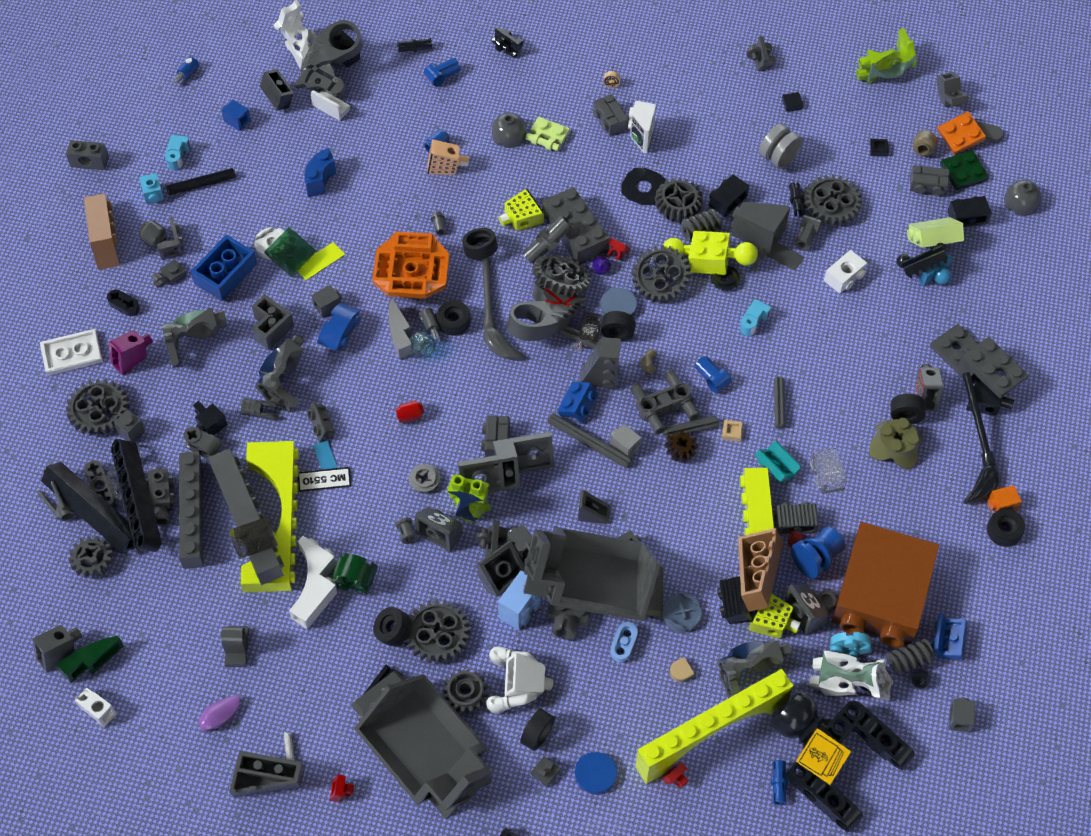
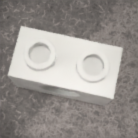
M850 250L826 270L824 281L841 294L845 289L849 290L857 279L863 278L866 273L867 262Z

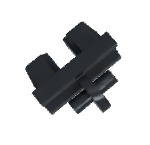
M500 27L495 28V36L492 39V43L495 44V50L498 52L505 51L513 58L517 57L518 51L522 49L524 43L522 39L512 37L508 29L502 30Z

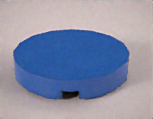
M802 540L793 544L791 556L801 573L811 579L820 576L823 572V567L820 565L822 559L817 550L811 544H805Z
M590 752L582 756L576 763L574 774L576 783L583 791L585 790L589 794L597 795L603 794L612 788L616 781L617 770L615 763L609 756L600 752Z

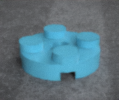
M846 632L838 633L830 639V651L858 658V655L872 652L871 638L869 635L860 632H853V636H846Z

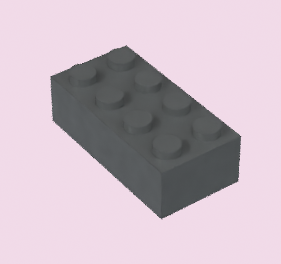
M575 187L542 200V210L550 225L561 215L566 217L573 225V228L560 240L575 262L583 263L609 250L608 235Z

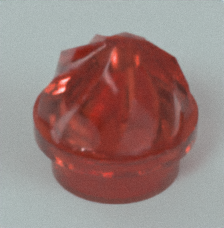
M791 531L790 536L788 535L787 537L789 547L791 548L798 541L805 540L807 536Z

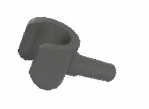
M766 248L764 252L758 251V257L754 262L752 271L756 272L760 260L765 258Z

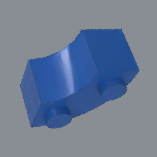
M329 148L313 156L306 166L304 178L308 197L325 193L326 181L331 176L337 174L335 161Z
M339 303L330 312L333 316L329 323H324L317 343L336 351L344 348L348 343V336L360 323L361 317L359 315L361 310Z

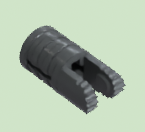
M243 398L241 415L246 414L275 420L276 415L263 413L264 406L277 408L278 403Z

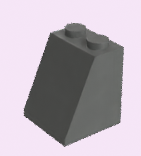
M743 201L741 206L736 207L732 217H734V220L731 224V228H733L731 236L744 242L752 243L755 247L759 246V249L763 251L766 248V252L771 253L786 230L790 207L787 205Z

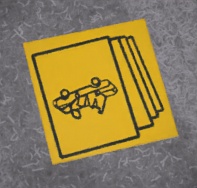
M817 728L796 762L830 785L851 751Z

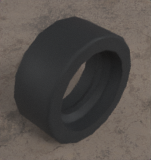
M488 228L473 229L467 232L462 239L465 255L473 260L488 258L498 249L495 232ZM478 242H487L483 245L473 246Z
M539 708L527 723L521 735L520 743L536 751L547 738L554 724L555 716Z

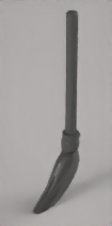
M489 257L482 259L485 317L483 319L484 341L491 351L502 358L516 361L526 360V356L516 350L496 329L495 318L492 316Z

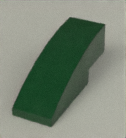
M118 636L105 638L76 650L56 666L60 673L72 683L86 670L94 674L121 650L124 645Z

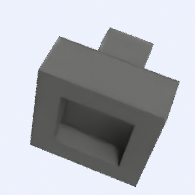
M543 756L531 771V775L548 787L560 773L561 768Z

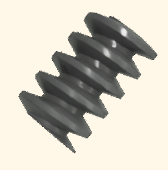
M708 209L707 212L703 211L701 214H696L694 217L690 216L688 219L681 221L682 233L687 241H690V235L693 237L694 231L704 230L705 232H710V228L712 232H715L716 226L718 229H722L721 219L713 209Z
M922 639L921 642L916 641L914 644H908L906 647H900L899 650L895 649L891 653H886L889 666L898 676L902 675L901 669L905 673H909V666L912 670H916V663L921 668L924 667V660L930 665L933 656L931 644L927 639Z

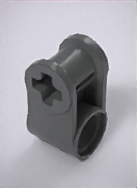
M196 427L187 428L184 432L186 447L193 452L199 451L200 455L209 460L208 457L215 455L223 444L217 437L207 434Z

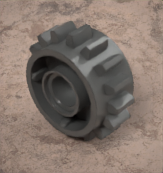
M469 669L463 672L458 670L457 674H451L450 680H445L446 687H443V693H445L443 697L456 712L459 711L462 715L468 712L473 714L474 710H481V704H486L484 697H488V691L486 690L488 685L483 683V676L478 677L477 671L472 673ZM464 689L471 691L466 695L460 693Z

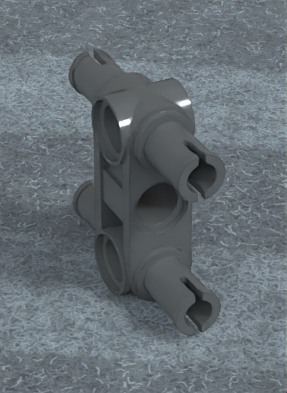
M670 370L664 375V378L670 385L668 388L650 395H646L640 383H636L630 388L636 399L640 418L650 423L656 435L663 433L666 428L660 417L680 409H684L690 421L697 420L700 417V413L693 404L694 398L691 395L690 386L680 382L674 370Z

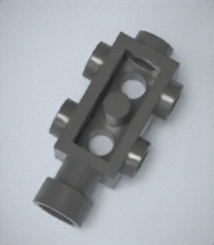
M156 468L148 470L146 482L157 525L164 526L170 522L167 510H171V504H175L174 492L170 493V488L174 487L173 476H169L168 469Z

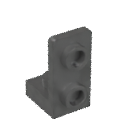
M169 217L175 240L157 244L161 260L183 255L181 248L184 247L182 236L178 237L177 235L181 232L178 222L174 223L173 217Z

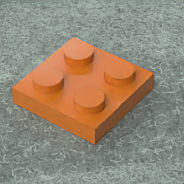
M969 111L937 127V131L954 156L986 140L985 134Z

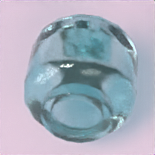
M419 331L411 336V352L418 358L426 359L435 353L436 342L429 334Z

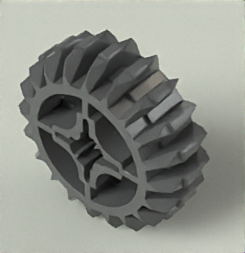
M672 178L671 182L666 180L656 191V209H659V214H663L664 219L669 217L670 221L675 219L677 223L690 216L694 217L702 209V191H699V186H694V181L688 183V179L682 181L681 178L678 180Z

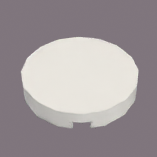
M269 227L261 230L256 235L254 246L257 254L263 259L277 260L289 252L291 241L288 233L283 229Z

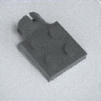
M550 604L547 617L554 619L552 632L557 638L561 639L564 630L567 631L564 640H571L575 637L579 626L587 627L591 612Z

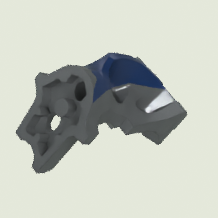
M295 335L292 340L287 338L281 346L276 348L265 359L259 370L260 379L255 385L266 401L278 403V406L288 412L291 411L292 407L295 408L298 405V399L282 388L279 379L284 374L293 373L296 369L298 359L303 352L301 346L304 343V340L298 335Z
M751 641L732 648L728 656L718 659L720 680L724 685L728 698L741 692L739 677L744 668L757 673H764L775 664L778 665L784 662L783 656L792 654L789 642L779 644L778 641Z

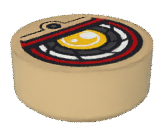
M609 71L604 74L603 83L606 87L616 88L620 84L621 77L617 72Z

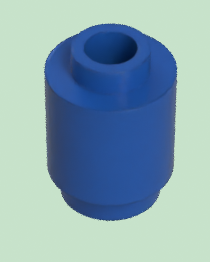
M442 130L435 132L424 143L426 151L430 152L432 140L450 143L449 134Z

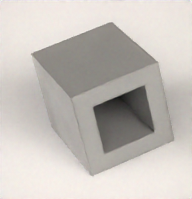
M625 424L620 428H616L611 433L610 446L628 457H631L641 446V437Z

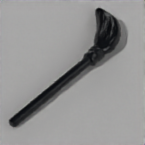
M964 372L963 379L983 452L981 454L983 469L978 476L974 488L964 500V504L987 501L991 492L997 490L999 471L995 466L996 462L993 452L990 451L970 372Z

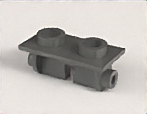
M313 401L307 411V416L313 425L314 435L317 436L318 442L321 443L324 437L332 439L335 430L331 421L324 422L329 420L326 407L323 404L316 405L315 401Z

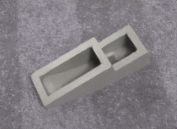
M391 300L389 304L390 334L395 352L399 360L413 354L412 343L409 340L411 330L395 301Z

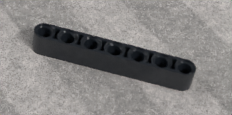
M115 439L111 446V453L134 546L138 550L157 552L161 546V536L137 444L132 441Z

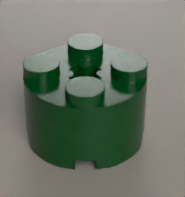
M345 553L343 557L340 554L332 579L337 583L336 587L341 590L347 591L348 588H352L360 595H367L372 587L378 566L373 562L371 565L365 563L366 558L358 555Z

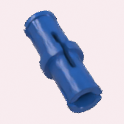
M775 760L772 762L773 779H771L773 804L781 806L787 803L786 786H788V780L786 779V761Z

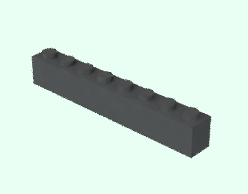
M229 448L208 457L261 585L284 576L281 568L285 566L280 555L277 557L275 555L278 550L274 540L269 541L268 539L272 537L268 526L263 527L262 525L265 519L261 511H256L259 505L255 496L250 497L253 491L249 482L244 483L247 477L243 468L238 469L241 463L237 454L232 455Z

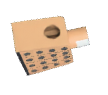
M432 140L427 174L454 175L456 174L457 166L468 167L469 156L459 155L458 145Z

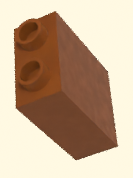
M860 521L831 622L840 624L839 628L850 635H853V632H866L879 636V640L889 647L900 648L904 644H912L919 627L940 544Z

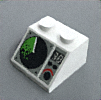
M635 100L634 107H630L628 129H631L630 137L643 153H647L654 129L656 104Z

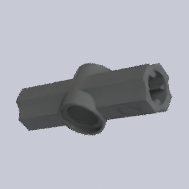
M561 215L549 228H544L537 235L536 240L523 251V255L530 263L534 264L539 256H543L546 252H551L555 249L560 239L573 228V225L566 217Z

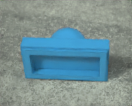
M948 253L946 264L940 261L939 267L936 264H933L932 270L928 267L925 273L922 272L919 283L925 286L933 279L938 284L948 283L951 279V271L948 268L953 257Z

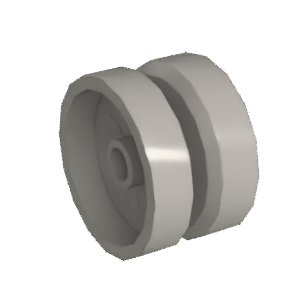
M779 123L765 136L759 148V155L766 160H771L772 165L778 169H783L798 154L803 138L796 132H791L790 128L785 124Z

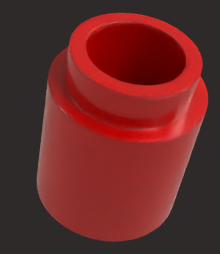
M417 400L401 404L395 408L399 423L422 418L421 414L425 413L422 403H418Z

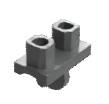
M759 36L758 42L755 45H750V48L746 51L747 57L755 61L757 71H762L764 67H772L775 63V57L769 55L772 51L771 43H766L764 37Z
M494 520L492 526H489L488 529L483 528L482 533H478L475 537V541L480 543V548H486L485 558L503 546L498 544V540L505 541L507 539L509 529L500 526V521Z

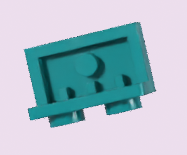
M774 441L768 449H759L755 453L759 464L764 468H768L771 476L779 482L791 481L802 468L778 441Z

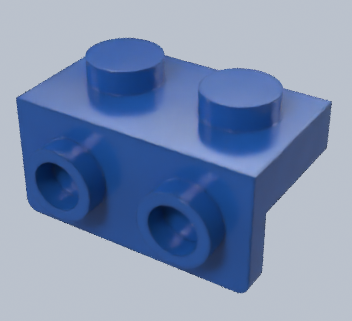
M572 382L557 412L560 416L576 417L579 423L584 424L597 400L598 393L591 383Z
M943 613L938 614V620L934 624L936 636L932 640V650L935 651L939 659L964 658L968 626L966 619L945 618Z

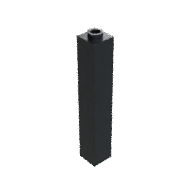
M62 462L50 464L44 469L41 482L55 494L51 485V481H54L63 501L120 553L135 549L128 520Z

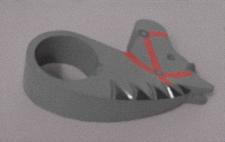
M536 280L532 297L536 301L520 302L513 305L510 310L507 329L511 335L524 341L549 338L563 330L573 320L578 310L585 308L586 304L584 302L587 301V297L577 296L576 294L572 296L570 293H567V296H565L563 292L557 294L556 290L551 292V288H544L545 284H539V280ZM518 319H529L537 324H526Z

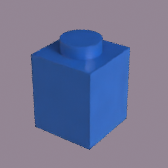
M233 99L221 110L224 122L239 131L251 120L249 109Z

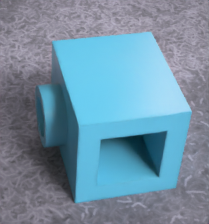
M157 173L139 177L146 204L164 200Z

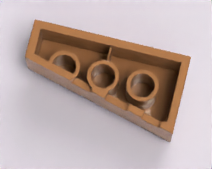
M105 193L84 197L89 241L98 270L120 266L116 247L118 240L113 222L114 216L111 211L113 210L111 200H107Z
M777 528L738 537L741 596L748 612L769 607L783 542Z

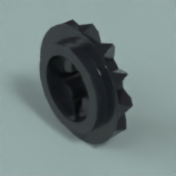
M731 266L727 267L726 275L715 273L710 276L711 284H714L716 289H722V291L725 289L731 291L732 288L737 287L740 280L738 271ZM728 276V281H727V280L721 281L722 278H725V277Z

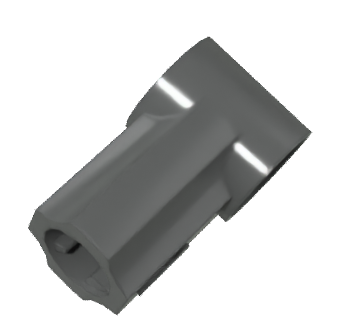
M804 215L794 244L798 249L802 251L810 249L815 235L817 236L822 220Z

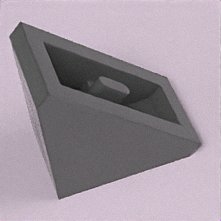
M582 490L580 493L578 521L607 524L609 523L611 505Z

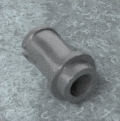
M440 211L434 212L431 216L435 234L438 236L446 233L445 216Z

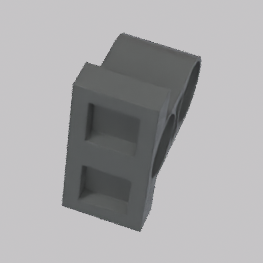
M248 626L222 627L221 642L225 651V667H246Z

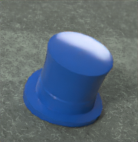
M824 527L815 538L803 540L805 544H811L819 553L822 559L820 565L823 567V571L829 570L832 566V559L846 548L841 534L831 527Z

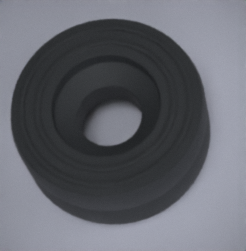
M456 300L443 303L437 311V321L440 330L451 336L464 333L469 328L471 322L468 307ZM451 315H457L459 319L456 321L449 320V317Z
M610 311L603 316L601 333L606 338H619L621 342L628 341L634 335L636 321L632 315L626 312Z
M900 394L895 396L890 403L891 418L893 420L906 418L911 424L922 421L926 415L925 400L916 394Z
M1011 509L996 511L992 514L987 524L989 538L995 544L1003 547L1013 546L1018 543L1025 531V522L1022 516ZM1008 524L1011 527V531H1003L1001 525Z
M385 608L375 619L373 626L374 635L380 642L388 646L401 645L410 635L412 628L411 618L407 613L398 608ZM395 622L394 629L390 631L391 625Z

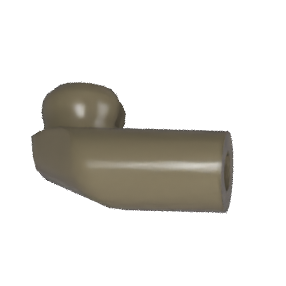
M649 349L640 361L641 368L647 375L655 372L652 360L656 357L657 353L653 349Z

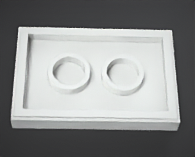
M96 329L40 342L47 376L103 363Z

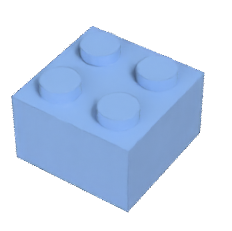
M523 571L518 573L498 601L499 619L517 630H520L523 625L526 626L533 610H538L542 604L541 596L523 593L527 578Z

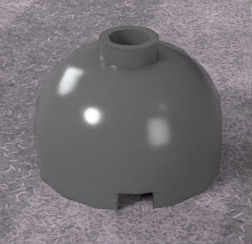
M509 112L499 115L492 125L493 140L498 145L499 143L504 145L505 148H514L521 145L523 139L526 138L525 122L515 113Z
M1029 180L1014 182L1005 193V206L1008 210L1015 211L1014 214L1032 215L1041 203L1039 187Z

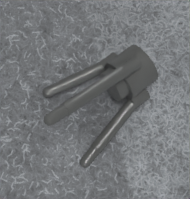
M51 481V485L59 501L56 505L57 508L52 505L40 490L37 491L42 500L55 514L56 519L67 521L75 516V511L63 501L54 481Z

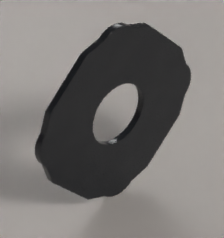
M634 168L624 178L621 184V193L628 200L640 205H654L656 191L661 184L665 183L666 179L660 173L650 169ZM639 181H648L652 188L648 192H640L637 190L636 184Z

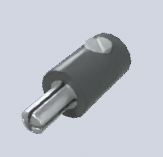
M423 309L420 312V318L424 323L427 333L432 334L435 341L440 340L438 333L440 326L433 309Z

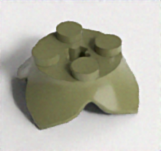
M906 418L885 420L878 423L875 428L877 433L870 443V457L883 461L892 458L898 466L911 470L918 460L919 446L923 443V436L920 431L909 423Z

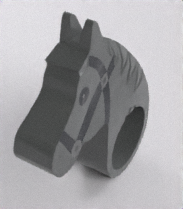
M340 20L322 30L311 44L302 64L301 76L294 83V86L297 89L306 87L311 92L313 90H323L336 98L343 97L347 92V88L342 79L337 77L333 68L355 57L361 51L363 38L358 27L350 21ZM345 29L354 31L357 38L351 48L338 50L332 46L334 36L339 31Z

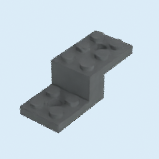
M956 324L930 344V347L962 379L964 372H970L972 382L978 377L999 398H1002L1028 379L1029 374L990 337L978 343L959 324ZM952 345L960 346L961 350H955ZM1002 371L1006 376H999L996 372Z
M551 432L493 441L494 456L458 462L459 475H462L464 478L475 480L476 475H484L478 480L489 483L488 493L520 488L519 473L554 467ZM533 450L538 451L534 455H529V453Z

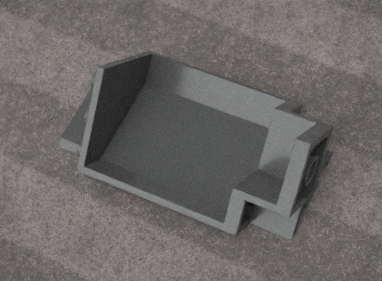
M555 526L552 532L535 529L532 541H526L525 548L529 552L525 559L524 575H527L523 590L524 594L547 597L553 606L644 621L646 615L662 617L663 567L645 543Z
M398 670L393 671L351 705L360 716L358 719L359 723L354 728L355 731L417 805L430 800L443 817L447 819L458 805L461 804L463 806L476 795L479 788L486 787L492 782L489 776L493 772L480 758L488 748L424 674L417 677L412 676L406 680Z

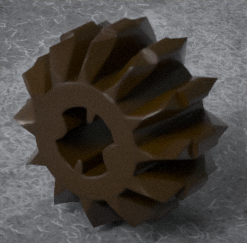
M682 429L680 433L675 430L672 436L668 435V442L665 443L664 447L668 449L666 451L667 455L672 454V460L678 458L679 463H681L684 458L688 462L690 456H695L698 444H695L696 437L690 438L691 432H688L686 435Z

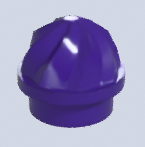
M603 256L597 257L593 261L592 267L598 275H605L610 270L611 263Z

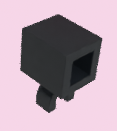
M200 401L193 404V407L196 409L194 411L197 414L195 416L196 428L214 436L228 425L225 415L213 403L207 408Z

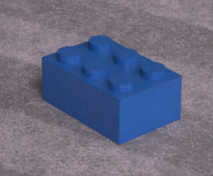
M226 234L191 270L193 282L198 287L223 301L257 265L256 255L253 250Z

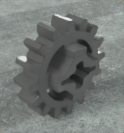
M87 536L86 541L81 538L79 545L73 544L75 550L69 551L71 557L68 560L72 570H75L78 576L82 574L84 578H87L89 574H91L92 578H95L96 573L102 576L103 569L109 570L107 564H113L111 557L114 554L110 544H107L104 538L100 541L98 536H95L94 540Z

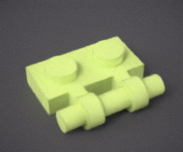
M538 117L531 128V134L527 133L526 140L531 141L534 145L545 146V149L550 151L552 149L558 151L560 148L559 144L563 145L570 133V128Z

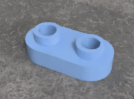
M624 622L617 629L610 650L611 657L617 662L628 660L632 653L638 635V629L633 623ZM624 633H630L631 636L626 637ZM621 650L624 654L619 655L617 651Z

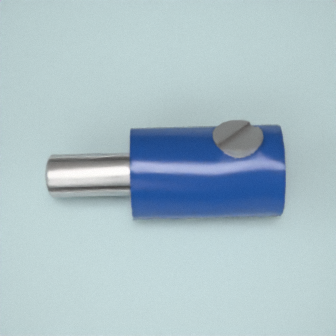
M192 56L186 59L177 70L178 75L173 79V83L178 84L182 79L186 80L199 67L198 60Z

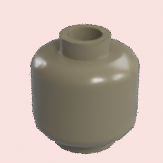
M928 130L918 132L913 141L914 152L925 157L931 155L936 148V135Z

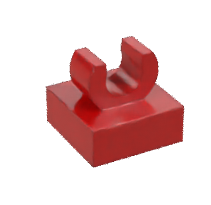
M611 237L608 244L612 247L608 250L607 254L611 256L614 251H617L615 259L620 260L622 252L628 255L631 248Z
M683 762L677 763L661 779L666 784L674 782L678 788L684 787L689 782L683 775L688 768Z
M338 774L332 780L329 801L338 802L343 796L350 797L353 794L354 785L345 784L346 776Z

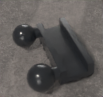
M938 243L936 246H931V250L912 258L907 254H901L897 257L896 263L900 268H903L906 276L912 278L913 273L918 276L919 270L925 273L926 267L932 270L933 264L939 267L940 261H943L945 264L947 263L948 256L945 252V244Z

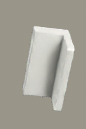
M314 90L311 92L312 105L339 121L350 111V105L323 90L320 93Z

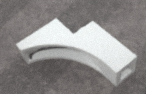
M302 536L298 544L300 551L307 561V580L299 599L289 612L292 620L308 629L337 594L336 583L327 577L336 566V561L332 551L327 548L324 550L314 539H307Z

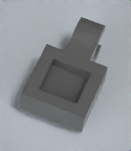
M173 260L160 268V272L152 275V278L155 280L153 284L157 288L167 281L173 284L186 276V271L176 260Z

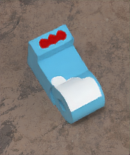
M171 135L165 154L170 170L182 168L184 152H189L191 148L189 137Z
M754 299L742 317L740 332L745 336L754 335L760 320L766 321L769 318L771 307Z

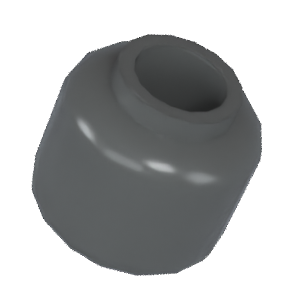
M154 220L144 222L139 230L140 239L151 247H156L158 243H162L167 239L165 235L166 228Z

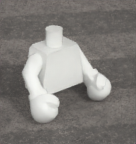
M500 646L490 650L489 657L492 663L499 667L506 666L505 697L491 696L488 698L486 704L491 713L500 714L511 709V707L525 705L535 701L537 696L541 695L544 690L550 691L552 689L553 679L545 677L544 664L539 663L529 652L513 651L512 649Z

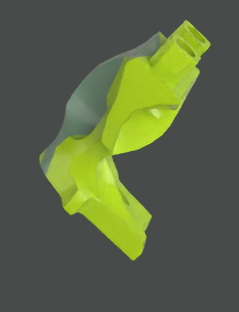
M901 28L898 31L896 43L898 51L892 48L879 53L869 49L865 57L859 58L858 65L860 68L856 69L858 80L866 79L867 83L871 84L877 77L887 79L899 78L904 75L907 69L916 67L917 58L914 41L909 39L905 28Z

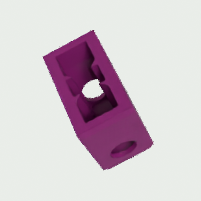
M130 331L109 341L111 364L121 375H124L146 359V347L153 343L151 336L145 334L141 337L136 331Z

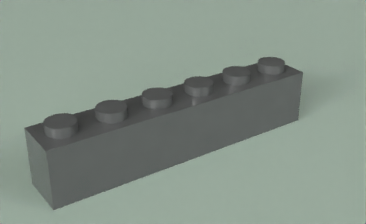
M199 451L179 453V559L183 569L203 567V463Z

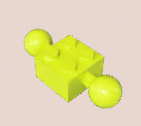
M694 231L691 245H684L678 238L667 239L663 244L665 250L671 246L672 252L678 249V255L681 253L689 255L688 260L691 273L726 275L729 258H735L739 264L747 266L753 264L758 257L757 248L752 243L743 242L736 248H731L730 233Z

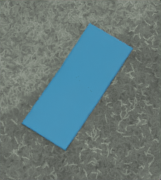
M327 440L313 445L322 470L338 468Z

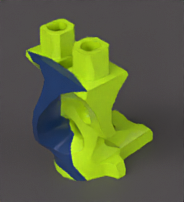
M452 475L447 493L450 494V498H453V502L456 503L457 511L455 516L460 517L464 521L472 522L479 519L484 512L490 511L491 506L487 503L489 483L478 479L464 478L462 475Z

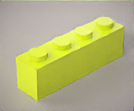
M744 468L743 475L740 476V487L744 489V493H741V503L745 505L743 522H747L744 535L773 529L768 468Z

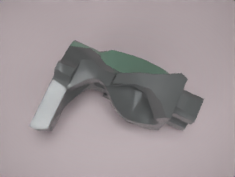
M208 308L207 310L192 311L177 317L173 322L161 325L172 367L179 365V339L187 336V338L205 339L217 335L219 328L227 327L224 310L213 312V308Z

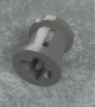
M409 517L403 518L395 524L396 528L400 531L403 544L412 543L418 538V533L414 531L412 519Z

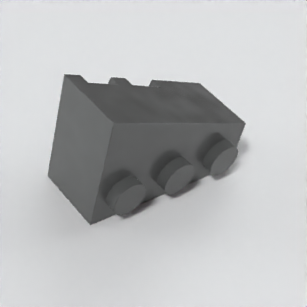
M601 337L594 347L593 353L587 357L586 363H583L581 366L580 382H588L592 386L606 389L617 388L621 339Z
M239 751L229 793L233 797L301 788L306 766L300 761Z

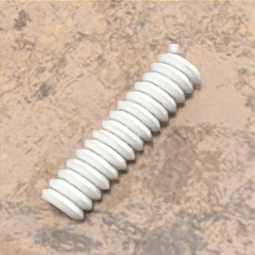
M284 732L286 759L295 760L291 733Z

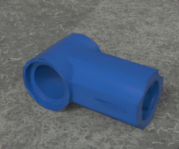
M451 58L439 65L435 63L429 64L424 69L425 76L433 86L441 85L445 78L460 72V66L456 58Z
M708 356L701 357L695 363L696 370L706 379V383L712 392L717 393L732 382L728 372L724 369L720 370Z

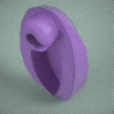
M234 695L224 698L207 707L199 718L200 729L206 732L227 723L239 707V696Z

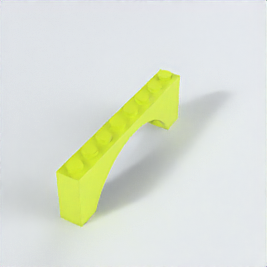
M294 441L247 443L246 461L248 468L266 478L276 489L281 499V520L273 540L278 550L275 555L276 557L280 555L285 567L281 568L284 576L261 585L251 561L242 565L241 587L243 593L292 591V583L296 581L292 565H296V554L293 553V547L297 546V539L293 532L294 529H297V518L294 517V512L298 511V503L294 499L295 494H298V483H295V477L299 476V468L296 465V460H299V448H295Z
M783 669L776 671L639 748L637 751L636 769L646 784L664 775L687 752L725 727L756 714H772L786 706L794 685Z

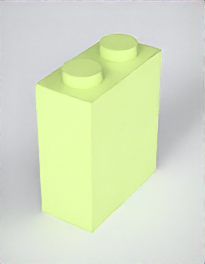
M951 217L909 224L907 237L910 242L922 248L936 246L938 243L964 241L963 223Z

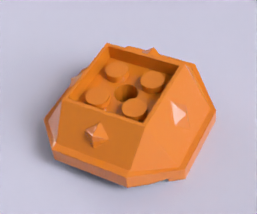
M396 231L389 240L376 249L372 283L387 296L406 297L408 299L431 297L446 289L449 253L432 233Z

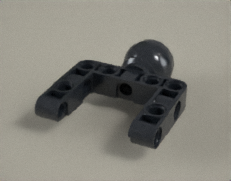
M799 690L771 722L780 735L790 739L799 738V744H802L803 749L818 728L840 744L851 731H855L875 753L885 761L888 760L896 768L901 769V771L915 756L911 747L863 704L854 700L848 702L833 719H824V716H818V708L813 698ZM848 710L854 711L856 717L850 716ZM835 725H840L843 728V732L837 731ZM881 738L888 742V746H884L881 743ZM795 762L787 772L789 782L841 829L851 832L862 819V811L832 783L829 785L798 762ZM796 769H800L804 773L803 778L796 774ZM829 798L835 800L837 807H832L829 804Z

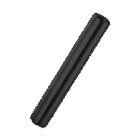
M233 168L169 184L166 185V191L168 195H173L230 180L236 177Z

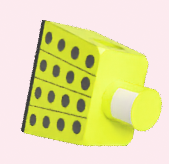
M528 189L523 190L506 201L504 204L505 214L498 217L502 226L511 223L518 231L544 223V212Z
M771 594L769 607L755 611L750 622L749 631L781 638L785 629L797 633L801 622L790 618L793 611L791 605Z

